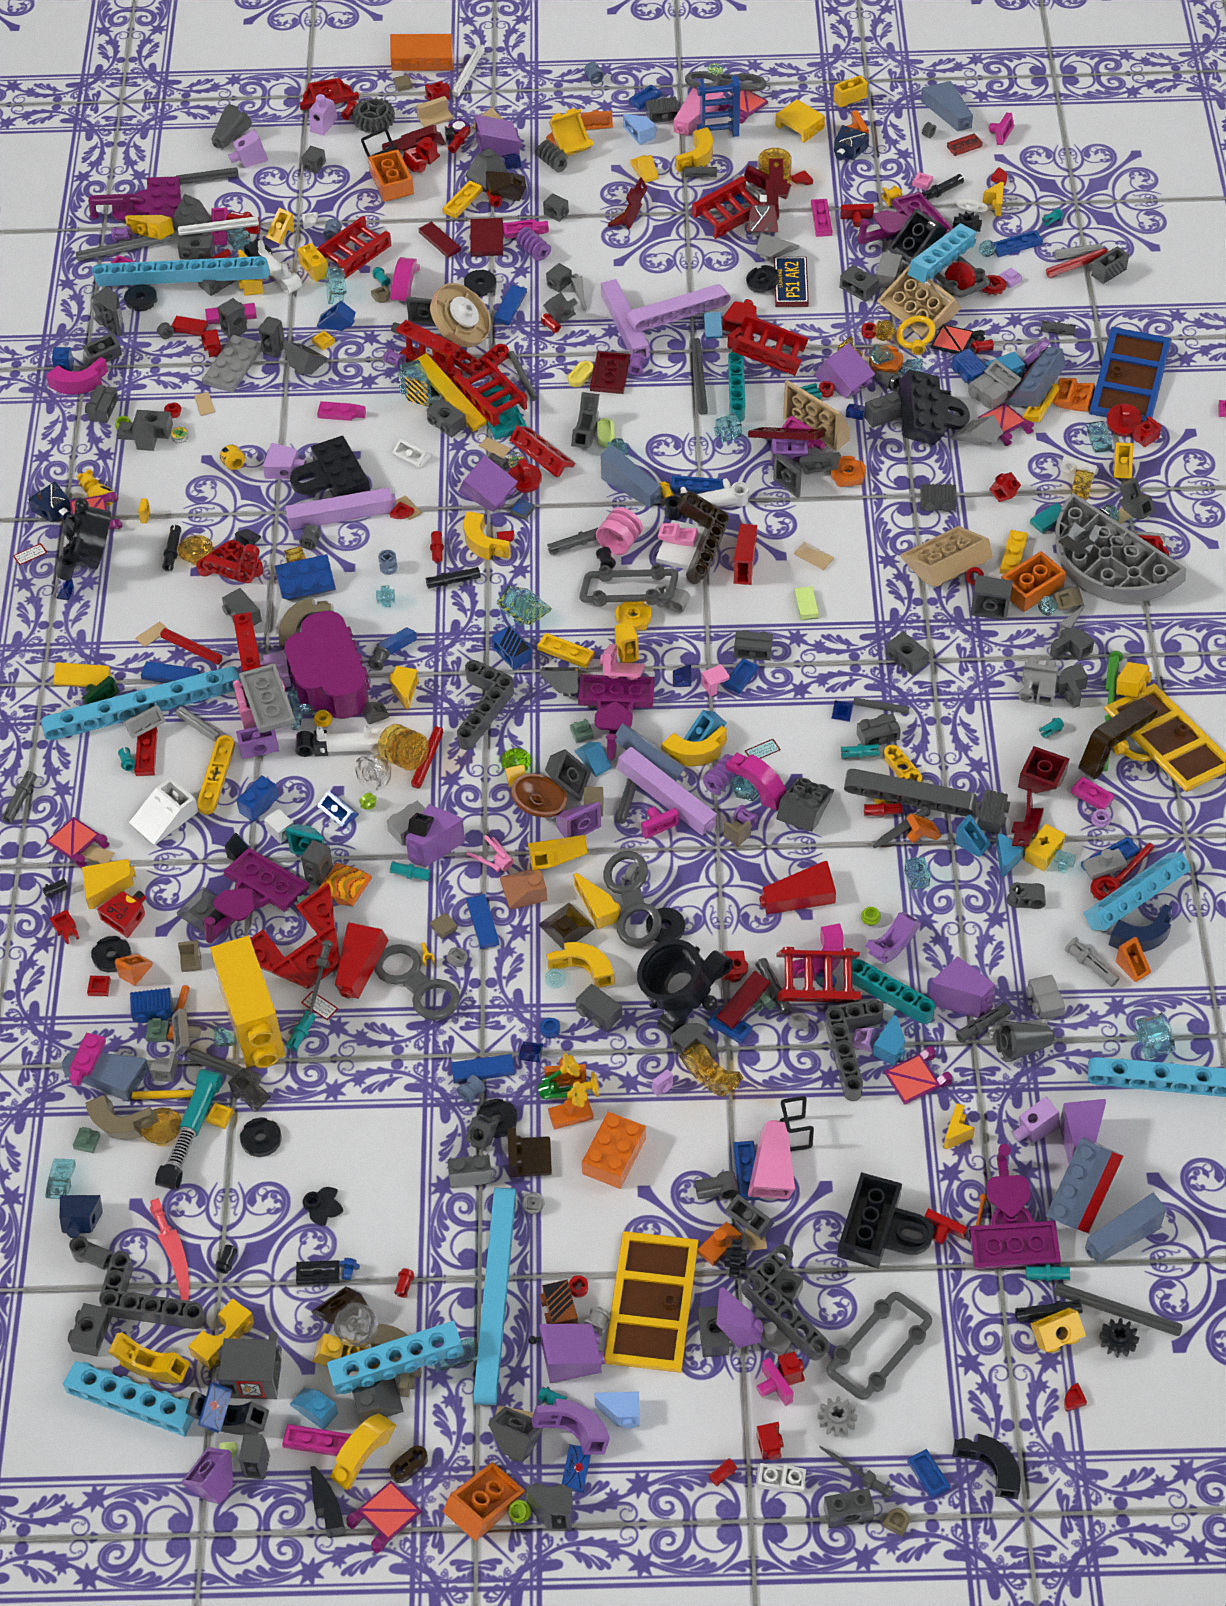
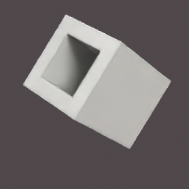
M280 809L270 813L264 819L266 831L280 844L288 839L286 829L294 825V823Z

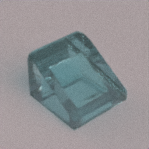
M875 344L869 352L875 364H881L895 358L888 346Z
M908 359L899 372L905 374L909 369L920 371L923 359Z

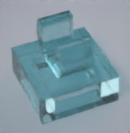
M1057 850L1054 862L1059 863L1058 872L1065 874L1067 866L1074 867L1076 855Z

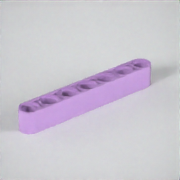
M720 284L634 309L627 314L626 320L635 331L641 332L725 306L729 303L731 296Z

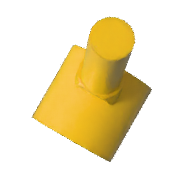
M422 942L423 965L427 966V959H431L434 964V955L428 952L425 942Z

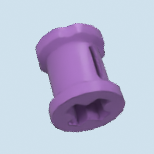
M130 226L112 228L111 234L114 242L124 239L127 241L132 240L133 233Z
M389 348L384 354V362L392 363L400 369L406 362V355L398 354L394 349Z
M633 353L630 356L631 363L628 367V372L631 375L638 376L642 374V364L645 362V357L640 353Z
M740 805L733 813V819L739 820L743 824L748 820L751 822L752 828L758 820V815L756 813L752 814L744 805Z

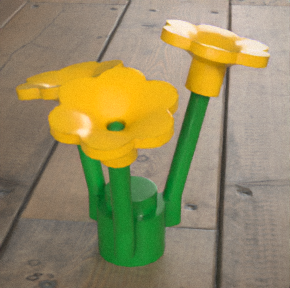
M567 1053L562 1055L563 1066L560 1067V1070L548 1077L542 1078L543 1083L538 1085L539 1095L542 1099L568 1097V1099H572V1104L578 1107H583L584 1101L587 1100L585 1090L592 1089L594 1095L599 1097V1084L594 1071L591 1072L590 1081L583 1083L574 1082L573 1086L559 1088L556 1081H551L560 1074H566L567 1072L575 1077L580 1075L578 1063L575 1062L572 1055Z

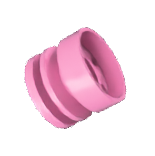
M616 507L597 529L596 538L602 547H609L612 554L624 555L643 531V525L641 520L632 511Z

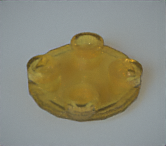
M202 535L189 536L182 540L178 547L179 556L193 565H196L200 559L214 551L212 541Z
M164 1107L154 1109L158 1114L159 1122L154 1123L149 1128L141 1129L142 1135L146 1140L160 1147L165 1146L180 1133L181 1117L171 1108Z

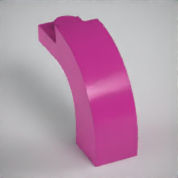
M406 257L398 259L392 281V300L406 301V297H411L414 274L420 271V264H417V259Z
M100 357L88 368L78 372L67 371L57 365L46 377L49 388L57 392L71 395L83 394L96 389L98 385H102L101 378L106 375L108 368L106 359Z
M736 752L726 763V770L750 781L760 795L761 804L777 811L781 798L786 794L785 786L780 777L768 764L755 755L751 754L749 757H746Z
M840 923L821 927L820 940L823 946L821 951H841L843 949L844 936ZM804 958L793 961V978L805 977ZM812 958L813 981H816L819 972L824 971V959ZM832 959V972L836 969L841 959Z

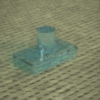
M289 690L287 697L296 722L291 727L292 730H300L302 715H312L313 706L310 704H299L297 691Z

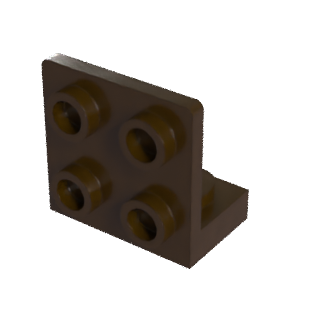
M507 1128L510 1177L551 1175L550 1137L521 1138V1136H517L516 1128Z

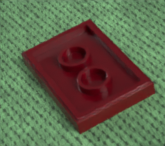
M503 218L470 219L471 257L503 256Z
M597 351L590 391L624 394L631 354Z

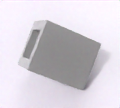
M171 1051L170 1058H158L157 1063L151 1064L150 1072L154 1081H174L179 1062L176 1052Z

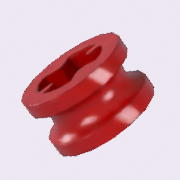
M871 322L864 323L861 331L862 336L866 339L874 338L877 326Z
M823 381L819 384L822 397L829 398L833 396L834 384L832 382Z
M576 1275L570 1279L569 1287L572 1296L581 1298L587 1294L588 1281L585 1277ZM578 1283L582 1284L580 1290H576L575 1286H577Z

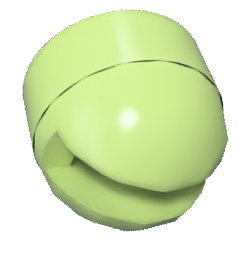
M223 1442L219 1444V1449L229 1450L232 1453V1458H234L237 1453V1443Z

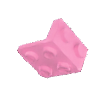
M609 644L608 648L604 650V654H601L600 665L603 666V675L615 679L621 676L635 680L641 677L645 670V664L617 662V644Z

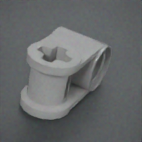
M659 584L655 590L659 594L668 593L669 585ZM676 588L675 595L671 600L661 601L656 605L675 613H682L691 596L686 590Z

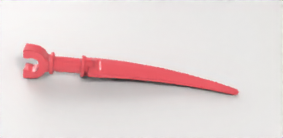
M157 1198L150 1201L152 1205L150 1206V1211L161 1229V1234L157 1235L163 1245L173 1267L181 1300L188 1301L189 1275L185 1252L177 1230H171V1226H168L164 1217L165 1212H163L161 1202Z

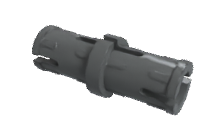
M699 165V167H685L684 174L685 177H717V167H703V165Z
M1042 320L1041 331L1053 332L1056 335L1060 333L1074 336L1076 325L1061 323V321L1049 322Z

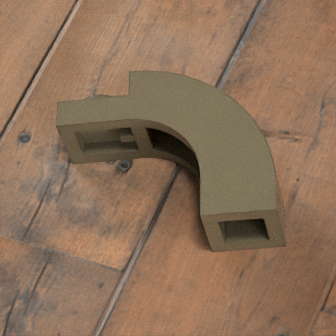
M313 598L304 599L294 604L285 613L280 623L279 645L284 647L285 642L290 636L300 632L301 624L305 618L322 611H334V606L328 603V601H318L317 605H315Z
M105 1095L85 1103L92 1121L106 1134L116 1139L132 1140L143 1137L141 1129L149 1128L154 1123L159 1122L158 1114L150 1107L130 1116H116L112 1101Z
M374 1323L371 1348L408 1336V1334L391 1325ZM418 1350L413 1353V1355L419 1354ZM421 1367L411 1373H401L399 1382L401 1397L410 1396V1389L414 1390L415 1377L421 1378Z

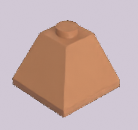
M530 869L500 877L509 910L547 901V888L542 872L539 869Z

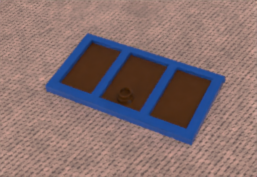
M1111 327L1089 414L1107 418V414L1112 407L1124 403L1135 406L1140 411L1141 423L1146 421L1149 416L1153 418L1172 339Z

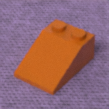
M491 1462L450 1494L442 1512L476 1542L506 1514L512 1502L519 1500L523 1496L525 1490L495 1463Z

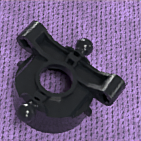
M79 498L75 501L74 514L67 515L62 530L69 543L66 544V547H63L62 555L58 558L59 565L56 575L58 578L66 581L72 579L76 565L95 570L98 569L107 539L111 511L91 507L84 498Z
M680 939L665 940L650 948L638 965L637 982L640 989L650 1000L651 1004L649 1006L653 1009L665 1010L657 1022L658 1029L671 1036L677 1029L685 1025L691 1011L698 1008L701 1004L707 1011L716 1009L718 1005L717 998L709 995L710 987L718 978L731 971L733 967L732 959L714 950L704 960L699 954V947H694L689 942ZM679 973L690 974L691 980L687 985L677 992L669 993L668 983L671 978Z

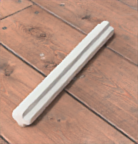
M477 44L452 89L453 96H460L485 50L484 45Z
M255 216L179 226L178 234L183 236L258 226L259 221L258 217Z

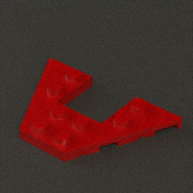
M328 883L296 905L299 912L317 935L288 956L284 957L264 929L250 938L261 969L309 989L316 984L320 967H317L315 963L317 958L321 956L323 948L321 944L324 940H330L333 943V947H331L328 957L330 962L329 969H323L321 980L338 968L340 955L331 887Z

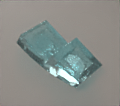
M1104 421L1086 423L1088 436L1094 452L1112 451V444L1108 438V429Z
M54 1158L47 1182L46 1198L60 1199V1195L69 1194L71 1177L76 1166L75 1159Z

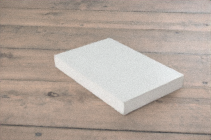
M671 520V523H679L680 528H697L699 534L695 546H684L663 541L657 554L656 562L688 570L705 527Z

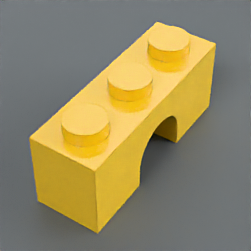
M233 1298L218 1313L220 1323L226 1327L225 1330L216 1336L209 1335L202 1330L188 1346L191 1356L209 1370L221 1363V1360L218 1358L219 1347H223L224 1338L240 1339L244 1333H248L253 1327L254 1319L252 1312Z

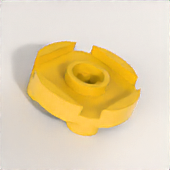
M624 602L616 607L615 619L618 624L633 622L636 631L646 630L652 619V610L644 602Z

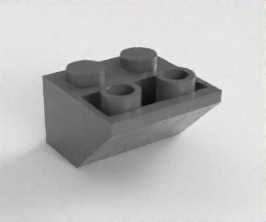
M105 287L91 297L92 307L96 316L95 320L99 325H103L111 333L113 332L120 337L122 335L123 317L118 295Z
M534 1483L532 1486L526 1485L527 1503L548 1530L571 1531L573 1517L572 1488L562 1484L555 1485L554 1487L545 1486L540 1483Z

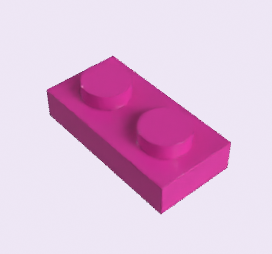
M1081 777L1071 788L1073 795L1097 809L1105 810L1114 800L1115 796L1084 777Z

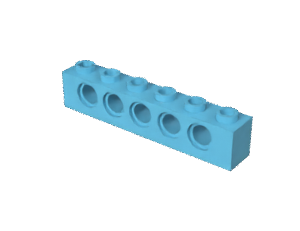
M960 223L911 260L907 275L922 283L933 279L937 273H940L946 266L948 267L951 262L957 260L960 255L965 254L969 248L975 245L977 232Z
M1183 852L1166 854L1083 912L1091 930H1106L1190 871L1191 868Z
M451 1321L329 1361L327 1365L336 1394H348L353 1389L369 1387L377 1381L383 1379L390 1380L398 1374L404 1372L411 1373L419 1367L425 1365L432 1366L443 1359L456 1358L464 1353L455 1321ZM437 1343H443L440 1348L434 1347ZM422 1350L420 1354L413 1355L414 1351ZM401 1357L399 1361L392 1362L393 1358ZM380 1364L378 1368L370 1369L372 1365ZM358 1371L355 1376H349L351 1372Z
M75 1361L63 1382V1386L68 1394L184 1437L194 1420V1417L185 1414L189 1403L188 1399L181 1398L180 1400L173 1397L167 1391L159 1392L148 1384L142 1383L140 1385L134 1383L129 1377L122 1376L121 1378L115 1376L114 1373L107 1369H96L88 1362L80 1363ZM91 1380H96V1381H95L93 1384H91V1385H88V1384H87V1383H88L89 1381H91ZM116 1387L113 1391L106 1392L109 1388ZM135 1394L132 1399H126L129 1395ZM149 1402H155V1404L150 1407L146 1406ZM169 1409H175L173 1413L166 1414Z

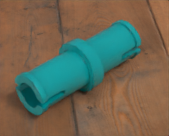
M879 744L841 746V752H844L841 753V759L851 757L862 759L865 756H879Z
M392 861L390 866L391 874L406 876L407 879L416 878L428 881L430 877V869L415 867L411 863L406 865Z
M305 1011L298 1025L294 1026V1032L285 1045L289 1050L293 1047L292 1051L297 1052L302 1040L308 1036V1030L316 1019L313 1013L309 1016L310 1012Z
M1026 1266V1280H1046V1282H1051V1280H1070V1266Z

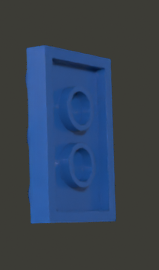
M328 554L275 565L283 599L292 600L336 590Z

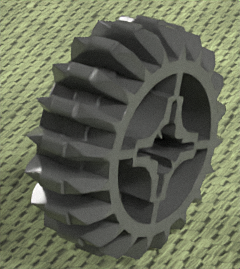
M383 98L364 99L363 102L359 101V104L355 105L353 109V121L356 127L365 132L370 131L372 133L383 128L389 129V126L393 125L395 119V110L392 104L388 103V100H383Z

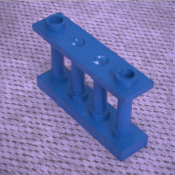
M732 76L729 85L705 87L703 79H700V86H697L698 96H700V124H697V130L706 127L710 131L729 129V131H732L733 137L739 136L740 82L738 76ZM731 93L729 98L705 100V94ZM726 104L731 106L726 111L705 113L706 106ZM731 118V121H728V123L705 125V119Z

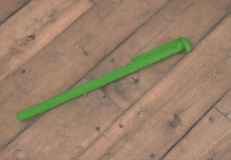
M1112 651L1109 655L1106 691H1109L1107 705L1115 702L1119 662L1123 660V654L1120 651ZM1109 714L1105 715V722L1112 718ZM1109 757L1103 769L1104 772L1108 770Z

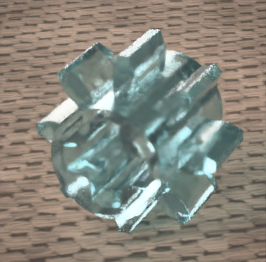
M614 438L611 442H608V448L613 445L624 455H628V443H624L623 439Z
M390 585L381 586V590H376L377 604L382 603V607H391V603H395V589H390Z

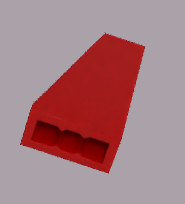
M739 525L734 556L733 584H752L758 525Z
M828 861L820 862L763 887L762 896H759L761 908H765L766 915L834 904L836 902V889Z
M348 922L335 986L344 998L359 999L389 941L382 929Z

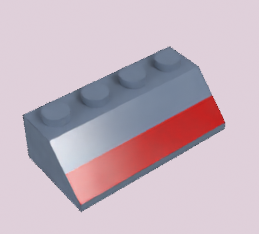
M1047 347L1043 350L1039 357L1031 363L1021 378L1022 382L1015 388L1006 403L1008 405L1038 407L1066 366L1063 349Z
M1086 1137L1081 1138L1046 1216L1066 1226L1089 1233L1124 1155Z

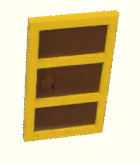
M1155 683L1146 687L1145 692H1141L1138 698L1126 696L1104 707V710L1111 717H1114L1140 699L1146 700L1158 709L1156 717L1150 723L1130 736L1185 792L1226 773V753Z
M622 1232L604 1352L605 1364L682 1373L699 1244L698 1239Z

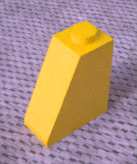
M129 859L82 867L88 908L94 909L134 885L133 877H136L135 867L130 865Z

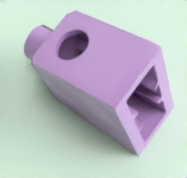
M322 94L317 95L316 102L309 110L310 132L324 136L338 119L333 100L325 98Z
M255 129L234 141L233 144L236 151L228 154L231 163L240 160L244 167L268 161L262 142Z
M271 443L263 464L265 479H290L292 471L299 466L307 464L306 460H300L298 452L294 448Z
M1046 1096L1019 1116L1020 1126L1014 1129L1012 1134L1018 1142L1027 1137L1031 1143H1035L1060 1129L1059 1111Z

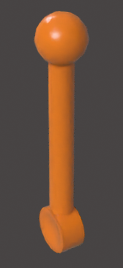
M986 1194L979 1196L981 1202L976 1225L974 1226L980 1225L984 1203L988 1199Z

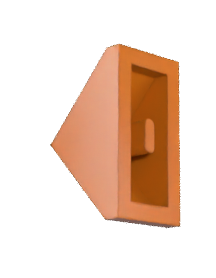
M1133 937L1119 946L1115 962L1134 982L1151 973L1137 937Z
M139 954L117 958L115 965L119 978L136 986L152 967L153 962Z

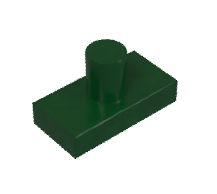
M108 676L97 686L94 684L87 685V694L82 697V700L87 705L112 698L120 691L114 678Z

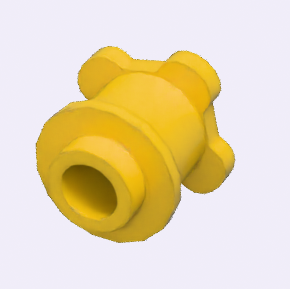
M895 185L888 190L886 187L882 188V199L887 203L888 207L892 205L891 202L894 198L902 197V190Z
M91 469L78 474L76 477L79 480V486L83 487L86 493L92 485L99 483L92 475L93 471Z

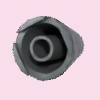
M228 104L224 108L211 138L212 144L216 148H225L251 127L252 121L244 111L242 113L238 111L239 107Z
M1001 1021L997 1024L1000 1025L999 1029L995 1030L996 1050L998 1053L1002 1052L1003 1057L1001 1059L1005 1062L1014 1061L1049 1047L1055 1038L1053 1030L1045 1025Z

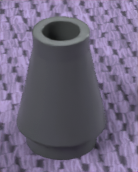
M880 370L876 372L875 380L890 390L899 387L901 377L897 373Z

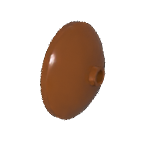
M535 773L524 774L516 778L512 784V799L527 814L540 818L554 817L559 815L566 807L567 795L565 790L548 776Z

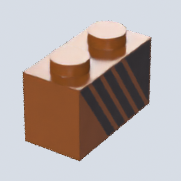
M568 1279L542 1285L543 1293L539 1295L542 1307L546 1306L548 1312L544 1313L546 1324H578V1317Z

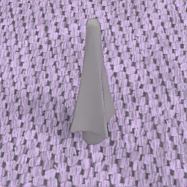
M575 273L571 278V286L585 311L587 307L584 298L582 276L579 277Z
M1084 604L1059 623L1060 629L1057 631L1059 637L1061 630L1074 627L1079 615L1085 608Z

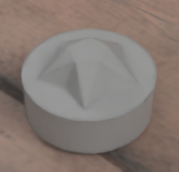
M633 862L626 869L625 878L631 882H634L639 875V865L637 862Z
M458 947L451 948L447 954V961L456 967L464 966L468 959L467 953Z
M793 1013L789 1016L788 1024L794 1029H805L809 1026V1017L804 1013Z
M537 1192L527 1194L522 1201L524 1210L529 1214L540 1212L545 1203L542 1195Z

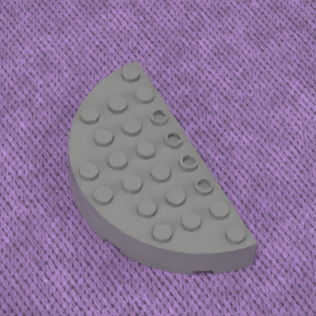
M1072 493L1063 504L1056 523L1057 557L1068 577L1080 588L1106 600L1140 602L1163 596L1185 582L1186 568L1075 493ZM1075 522L1085 530L1095 524L1101 528L1098 534L1099 539L1093 545L1090 553H1076L1058 542L1066 526Z

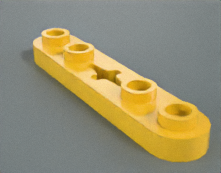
M220 736L215 742L197 799V808L201 814L209 815L217 808L235 749V743L231 736ZM217 769H218L219 774L216 775L215 781H214L213 775L216 774Z

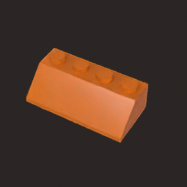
M390 34L392 71L453 70L452 34Z

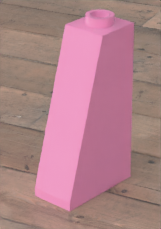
M692 88L674 118V132L686 136L695 131L697 124H700V96H698L697 88ZM724 93L705 94V100L723 98ZM706 106L705 113L716 112L721 106Z
M777 1120L767 1121L760 1133L748 1197L789 1199L795 1190L788 1131L785 1122Z

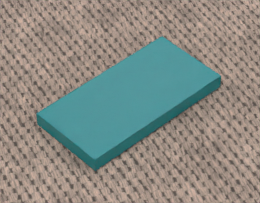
M497 385L481 395L487 398L503 388ZM508 394L491 403V405L497 408L513 398ZM517 405L500 413L499 424L495 427L487 421V425L495 440L511 436L516 426L527 427Z

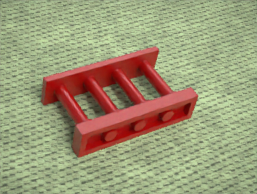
M743 176L692 203L691 215L694 218L703 215L715 227L714 239L724 236L727 232L749 220L751 206L744 209L733 198L734 196L741 194L750 205H758V202L745 190L746 179ZM728 201L739 213L732 216L721 204ZM716 208L727 220L719 223L708 211Z
M362 216L320 245L317 250L325 259L329 258L338 264L340 276L346 279L392 246L391 235L386 230L377 235L367 228L366 218ZM364 233L373 240L365 243L357 236ZM352 241L361 248L354 252L345 244ZM340 249L349 257L342 260L333 253Z
M746 314L741 328L745 329L743 337L738 335L732 352L795 376L802 361L797 358L798 352H804L809 338ZM752 332L761 336L759 343L749 339ZM767 338L777 342L775 349L765 346ZM783 345L793 348L791 355L781 352Z
M405 320L396 328L397 333L405 336L406 347L399 354L406 355L407 363L413 365L415 359L426 354V347L432 349L433 356L428 354L429 357L453 383L454 375L460 373L463 376V371L453 366V355L460 349L459 345L408 320ZM412 340L419 343V349L413 346ZM439 353L446 356V362L440 360Z
M488 358L485 359V369L469 378H464L460 373L454 375L456 387L493 427L499 424L500 413L519 404L524 410L527 409L528 398L526 394L521 392L498 369L497 365ZM488 375L493 378V380L478 388H474L471 385ZM497 385L503 388L487 398L481 395ZM508 394L513 398L497 408L491 405V403Z
M251 612L232 615L242 672L260 668L261 664Z
M782 947L776 953V957L785 959V987L777 993V1001L832 1003L860 1001L861 991H855L852 988V959L859 957L860 952L853 951L852 948H844L841 951L794 950V947ZM793 958H804L805 987L803 990H795V987H793ZM812 958L824 959L825 988L823 990H815V987H813ZM832 959H843L844 988L842 991H835V988H833Z

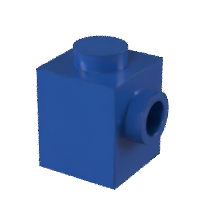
M71 347L53 348L52 363L54 368L58 365L72 372L74 359Z

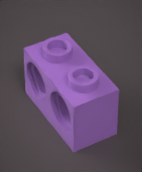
M772 439L771 465H774V455L777 453L788 456L799 463L800 457L808 456L807 440Z

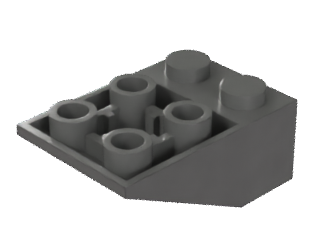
M798 778L781 798L776 820L812 832L818 825L834 793V789L824 784L813 783L807 778Z

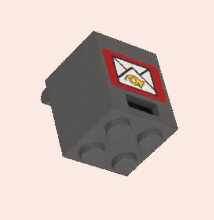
M272 1331L269 1334V1339L224 1338L223 1347H219L218 1352L221 1364L220 1367L216 1368V1381H219V1385L232 1389L230 1398L277 1399L282 1361V1348L278 1345V1333Z

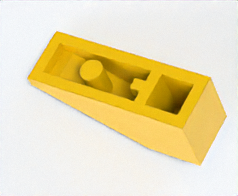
M573 874L574 886L596 928L600 929L616 923L619 913H621L618 902H614L611 895L580 874Z

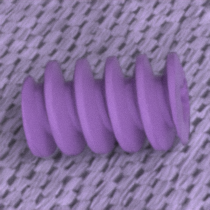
M525 227L519 231L516 241L522 249L529 253L536 261H541L548 257L551 252V246L539 237L530 227Z
M725 754L715 764L713 769L704 776V784L711 793L720 795L721 791H724L726 786L731 783L730 781H733L735 776H738L726 770V763L733 755Z

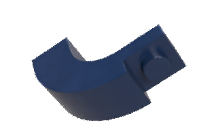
M1164 904L1157 919L1147 926H1133L1119 920L1111 933L1108 945L1119 949L1120 945L1133 937H1137L1143 952L1157 948L1169 936L1170 923L1173 918L1170 915L1172 907Z

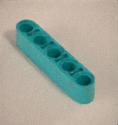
M730 352L728 355L730 420L740 423L745 419L744 356Z
M861 959L852 960L853 985L919 1023L928 1024L933 1021L935 1012L934 1001Z

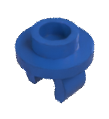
M344 1258V1261H339V1266L344 1268L342 1279L350 1281L353 1270L360 1269V1265L356 1263L357 1260Z

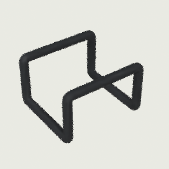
M387 128L380 129L361 139V143L363 145L367 157H370V154L368 152L364 140L369 139L384 131L387 135L391 147L386 148L371 156L382 154L392 149L397 150V146H395L392 142V139Z
M805 1096L781 1100L784 1118H781L779 1122H785L787 1131L795 1133L810 1130L809 1144L790 1147V1152L809 1149L813 1146V1126L791 1129L789 1121L805 1118L807 1103ZM803 1100L802 1115L788 1117L785 1103Z

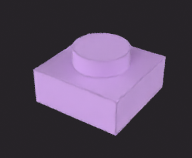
M1012 267L999 274L1006 281V286L1009 288L1020 283L1023 277Z
M668 1069L652 1080V1092L656 1096L666 1093L673 1085V1074Z

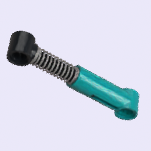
M206 1069L199 1071L196 1087L179 1125L180 1133L174 1143L172 1152L166 1164L161 1165L156 1173V1186L172 1190L179 1189L183 1177L182 1165L186 1155H188L187 1152H189L194 1137L198 1136L215 1093H218L223 1081L222 1073Z

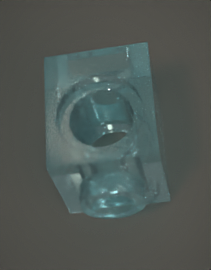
M245 228L226 230L228 242L237 252L238 250L243 251L244 246L251 242L250 233Z
M735 413L716 419L715 435L722 442L741 437L742 424Z
M914 857L906 860L904 872L910 890L929 887L931 875L925 857Z

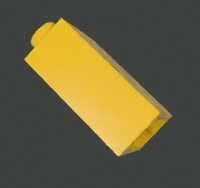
M249 935L210 947L220 991L246 1068L253 1066L267 1068L274 1065L279 1058L286 1055L277 1015Z

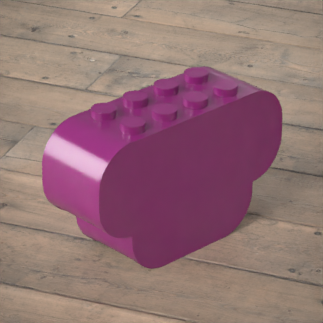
M322 611L305 618L301 624V632L290 636L285 642L284 649L289 675L301 706L310 711L326 709L332 717L346 719L363 712L364 706L369 702L368 689H370L367 679V669L361 665L363 664L362 656L360 653H357V643L351 638L353 637L350 626H346L344 618L337 612Z

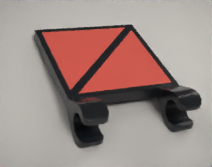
M942 324L931 345V349L959 354V352L968 349L967 347L972 338L984 341L985 331H971ZM970 347L969 349L975 354L976 349Z

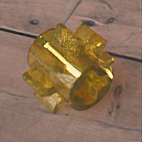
M888 320L878 321L873 329L876 332V337L881 341L891 340L896 330L893 329V324Z

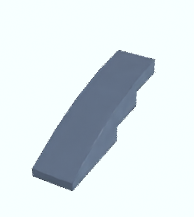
M623 723L616 732V743L625 750L630 747L634 748L674 781H677L685 768L683 764L671 758L670 754L655 746L654 742Z

